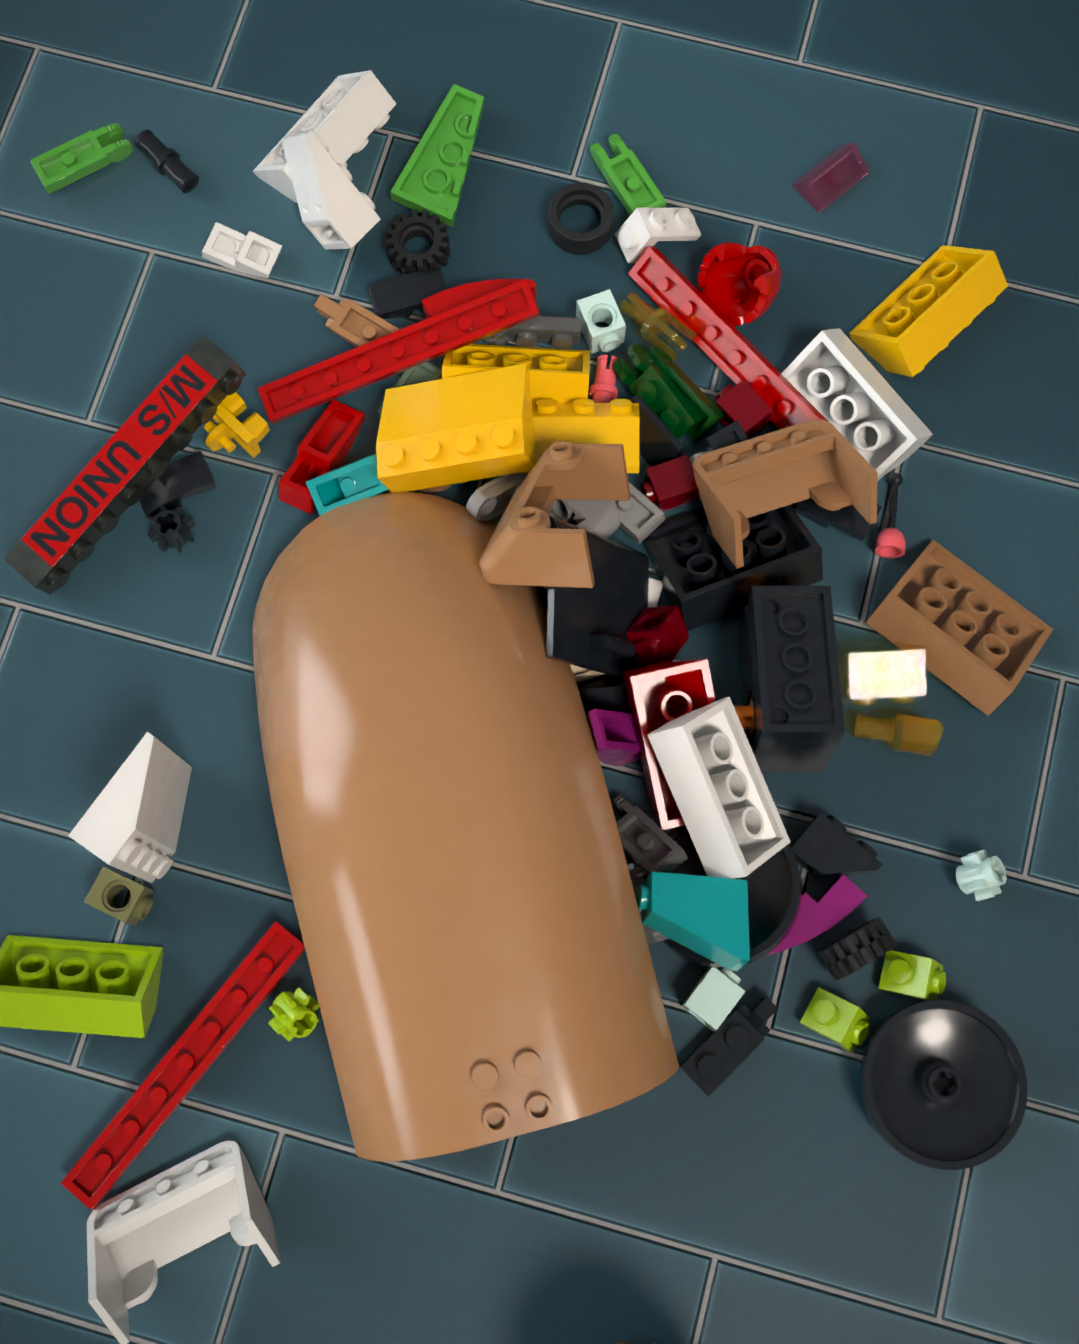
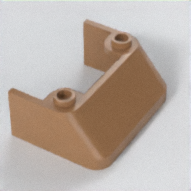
M809 420L698 456L693 462L695 482L712 535L736 568L744 566L742 540L750 532L747 518L812 498L817 505L830 511L840 510L843 507L853 505L870 525L877 523L878 472L833 424L825 420Z
M568 441L553 443L542 454L514 492L481 556L479 564L484 580L490 584L593 588L595 582L586 529L550 528L549 513L556 499L629 501L631 496L623 444H571Z

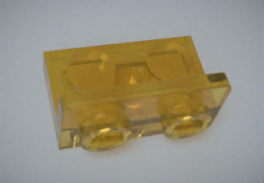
M925 649L845 652L846 688H842V696L853 699V705L876 704V698L891 697V703L914 702V696L926 695Z

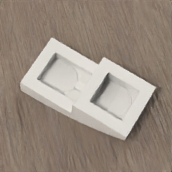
M216 222L202 250V258L242 273L269 278L281 252L282 245L251 231L246 236Z

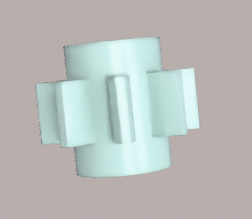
M983 849L961 857L963 865L956 868V879L960 889L965 894L974 893L976 901L995 897L996 894L1002 892L999 886L1006 883L1007 876L1005 867L997 856L988 857L986 850Z

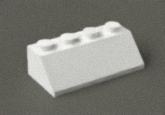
M371 70L340 75L285 136L311 130L312 133H317L327 143L329 147L328 153L335 162L342 164L346 168V161L349 157L360 152L368 144L369 139L367 137L372 131L381 128L389 120L390 115L388 113L394 108L396 102ZM281 139L253 172L258 178L296 203L297 199Z
M840 328L822 330L781 373L878 472V480L908 459L933 435Z
M730 697L720 699L673 719L647 735L708 877L730 879L746 877L790 843L788 834Z

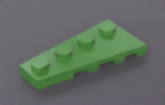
M453 84L390 191L391 200L410 209H417L419 213H422L423 210L429 211L430 218L435 214L439 217L440 222L453 227L485 106L484 96Z

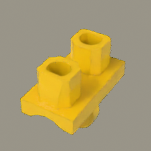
M235 392L232 395H227L218 405L217 412L212 418L218 426L212 421L205 424L204 429L209 433L205 443L212 451L224 448L228 453H231L236 448V444L231 441L233 438L254 458L261 452L258 443L270 431L269 426L256 412L241 423L236 417L247 406L244 400Z

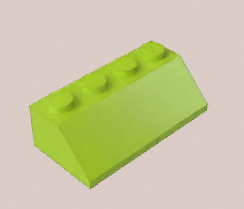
M7 935L0 947V1027L145 1038L156 1010L164 954L163 947Z

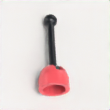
M892 473L888 477V483L891 485L888 528L883 529L878 534L875 542V553L883 558H899L905 554L906 541L904 535L896 529L898 489L903 482V477L899 473Z

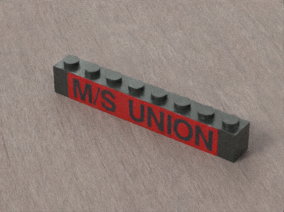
M202 335L28 530L4 560L31 585L51 595L53 591L63 587L69 579V573L79 562L85 561L92 554L94 545L104 534L110 533L117 526L119 517L124 511L141 499L143 490L147 485L166 471L171 458L190 444L193 434L202 423L210 421L216 414L218 405L226 396L232 395L238 390L242 383V378L246 375L245 372L233 359Z

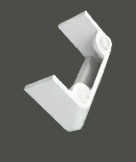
M223 1141L101 1203L90 1214L87 1220L88 1302L120 1344L130 1342L128 1309L144 1303L151 1297L158 1283L157 1269L231 1231V1236L238 1245L250 1246L258 1244L272 1267L280 1264L271 1214L246 1156L235 1141Z

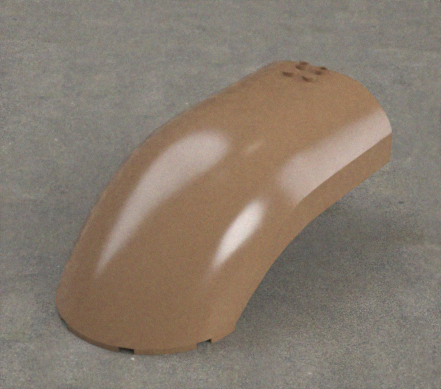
M392 492L364 498L336 507L304 527L278 556L266 577L256 604L252 627V653L258 718L270 797L293 902L356 1155L366 1160L389 1162L415 1160L459 1152L580 1119L615 1107L652 1090L669 1079L679 1069L611 801L570 664L546 658L548 603L542 587L497 585L486 582L482 576L479 561L497 525L491 521H478L466 510V506L436 495L417 492Z

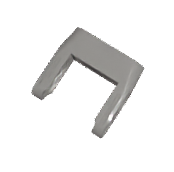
M528 473L503 475L484 484L471 495L467 502L466 510L478 521L489 522L505 512L514 492ZM556 499L549 513V516L586 529L607 539L620 526V515L616 507L608 500Z

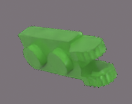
M111 123L108 126H103L95 131L90 130L31 159L30 162L48 194H51L110 165V162L118 163L124 160L134 150L129 140L121 139L124 131L119 123Z
M617 133L608 138L610 149L615 155L612 159L608 157L598 142L590 146L594 162L601 170V173L629 216L636 208H666V200L632 149L629 150Z

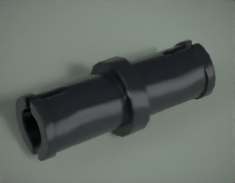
M145 130L138 135L135 146L154 163V168L159 174L169 177L183 193H189L197 186L199 177L180 160L179 154L173 148H167L151 130Z

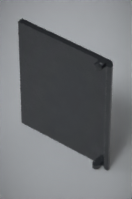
M549 516L550 528L582 529ZM586 530L595 584L593 588L548 587L546 658L624 679L623 671L647 666V664H638L635 657L636 645L629 641L626 632L644 608L648 607L649 559L642 552Z

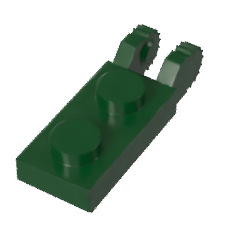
M637 343L632 344L627 349L628 356L636 368L644 371V373L640 376L629 361L623 358H619L613 363V370H615L623 383L629 385L628 388L633 395L640 396L673 435L680 440L701 421V418L661 365L655 363L643 347Z
M652 346L647 353L655 363L661 365L701 418V421L688 434L697 443L704 440L723 418L724 414L678 365L673 363V359L659 347ZM635 367V370L641 376L644 371Z

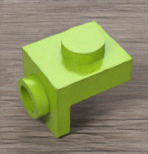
M892 950L886 952L879 989L924 1001L937 1000L938 995L941 996L946 986V973L943 971L942 964L932 958Z
M819 987L800 1021L804 1027L839 1044L850 1053L854 1052L857 1045L863 1044L870 1028L868 1024L870 1018L860 1007Z

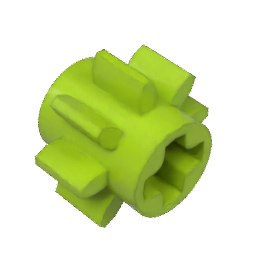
M300 987L297 988L295 993L283 991L276 997L272 1006L269 1007L275 1017L268 1024L288 1042L293 1037H306L315 1029L319 1022L317 1015L314 1013L319 1008V1003L311 995H307Z

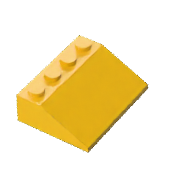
M518 364L386 389L376 441L378 479L391 492H409L531 471L536 464L528 364Z

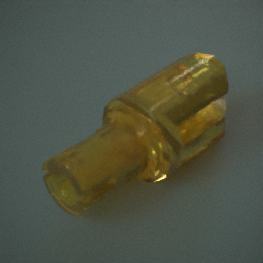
M635 292L630 293L627 298L631 300V304L624 299L620 306V311L641 326L643 338L654 347L662 349L674 362L678 356L658 336L660 335L676 349L683 352L687 344L676 332L667 326L668 323L690 341L696 337V333L665 308L653 309L638 297Z
M857 713L853 738L888 742L887 745L891 747V751L932 756L936 753L942 737L943 725L936 719L896 713V716H892L891 719L865 716Z

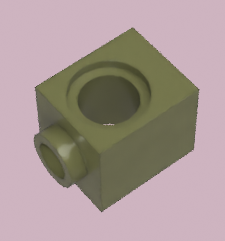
M103 866L84 903L124 923L136 926L138 921H143L151 911L154 903L151 897L154 890ZM128 888L131 894L130 901L125 907L119 909L116 905V896L122 889Z

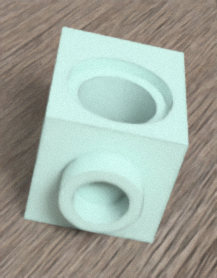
M610 289L577 300L576 318L581 320V331L591 354L598 351H612L624 342L626 324ZM605 322L609 324V326L605 328L597 327L595 323Z
M709 967L681 1004V1007L710 1030L716 1031L745 993V990L738 986L741 979L732 971L726 968L718 970L717 968Z

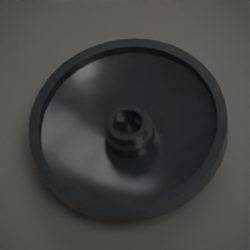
M686 825L672 828L666 834L685 851L688 857L671 873L707 876ZM786 845L748 876L734 878L747 880L750 961L746 964L754 962L774 950L788 935L797 919L802 900V883L797 861L789 845ZM645 871L643 874L642 883L649 876ZM655 931L660 940L681 958L701 966L724 968Z
M949 1000L923 1001L911 1004L893 1013L876 1029L870 1038L863 1054L860 1069L861 1096L866 1113L875 1130L897 1153L927 1167L941 1170H960L971 1168L990 1160L1010 1143L1017 1133L1025 1114L1028 1093L1027 1078L1017 1047L1006 1031L995 1020L982 1011L960 1002Z

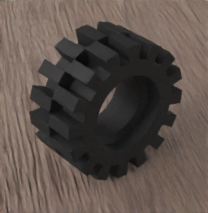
M416 209L411 210V217L407 218L405 212L399 214L400 222L395 218L391 221V229L387 228L385 242L390 264L392 263L393 269L397 273L401 270V275L441 269V265L446 267L448 264L447 257H450L449 236L444 222L440 223L437 215L434 214L430 219L429 211L423 210L422 216H418ZM415 237L427 238L432 243L429 250L419 254L408 252L405 249V244L408 240Z
M879 916L818 952V955L834 981H838L881 957L897 946V943Z

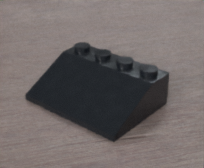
M791 505L747 518L750 532L742 540L744 566L740 568L735 567L713 537L704 507L663 521L642 541L659 581L663 582L662 588L670 606L678 605L687 632L743 611L745 606H748L747 600L752 586H809L823 580L822 548Z

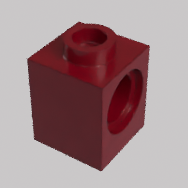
M742 380L735 387L732 385L726 386L715 398V405L724 414L723 418L719 421L720 425L724 428L738 420L748 440L768 425L773 412L745 380Z
M688 454L646 468L644 483H641L642 494L663 512L698 499L699 491Z
M678 605L644 608L626 632L629 641L636 645L635 657L638 664L672 662L689 638Z

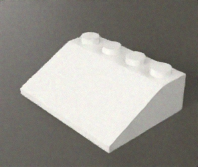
M147 732L68 836L110 866L150 883H153L155 878H162L170 869L173 863L171 857L176 852L192 767L156 737Z

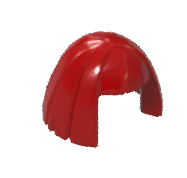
M725 242L712 248L710 253H707L702 260L703 264L700 265L702 271L698 273V286L702 289L700 292L732 325L740 326L755 321L774 302L781 285L782 268L776 254L771 249L761 245L747 247L739 243Z

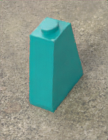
M652 871L642 885H638L636 901L638 909L642 910V924L729 971H738L750 961L747 880Z

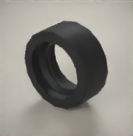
M572 183L562 187L552 197L548 207V232L553 242L559 248L575 255H583L600 250L609 241L613 231L614 207L608 194L601 188L589 183ZM585 205L592 207L600 213L601 223L595 230L588 233H576L568 230L561 224L560 216L569 207Z

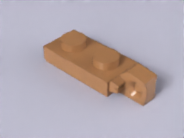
M321 294L313 305L317 309V313L328 320L325 326L333 334L355 347L400 330L351 299L347 301L342 298L339 304Z

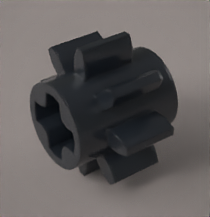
M161 506V512L155 517L148 518L154 530L149 531L147 535L152 542L159 541L158 547L164 553L169 547L177 549L181 553L182 546L188 541L194 542L195 540L188 530L193 528L195 523L191 517L184 518L185 512L180 506L174 511L167 510L164 506Z

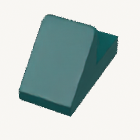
M376 454L348 465H343L306 481L320 516L336 507L369 498L389 490L378 479Z

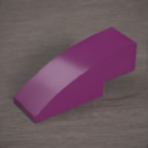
M601 709L588 711L587 719L599 760L602 763L621 767L641 760L639 752H642V747L633 714Z
M844 874L836 878L816 901L806 892L803 893L800 910L792 929L785 939L765 956L805 943L829 930L848 916L867 895Z

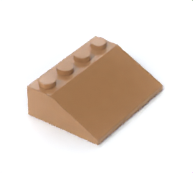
M935 540L929 543L866 622L880 635L891 641L910 658L938 677L939 680L946 683L987 716L1014 691L1054 630Z

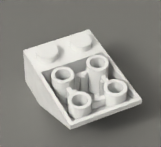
M308 130L285 136L282 139V144L302 222L325 250L353 248L381 220L374 211L375 205L366 194L358 191L351 182L353 178L350 172L342 164L335 162L328 153L329 147L320 135Z

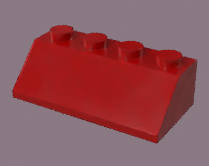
M706 658L658 663L623 671L629 706L642 747V752H639L653 821L662 830L683 826L685 823L647 735L673 719L716 702L708 659Z

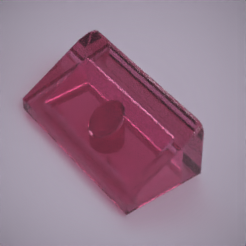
M852 142L837 148L792 185L817 212H821L869 174L870 170L855 143Z

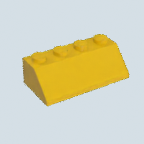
M942 245L849 333L850 338L887 372L914 377L1008 287L995 251Z
M469 344L445 354L442 365V379L527 363L529 366L531 403H536L540 399H554L558 403H573L577 399H588L590 350Z
M540 399L536 403H531L536 463L553 443L559 441H568L571 444H623L627 473H639V403H632L628 399H614L610 403H595L591 399H577L573 403H558L554 399Z

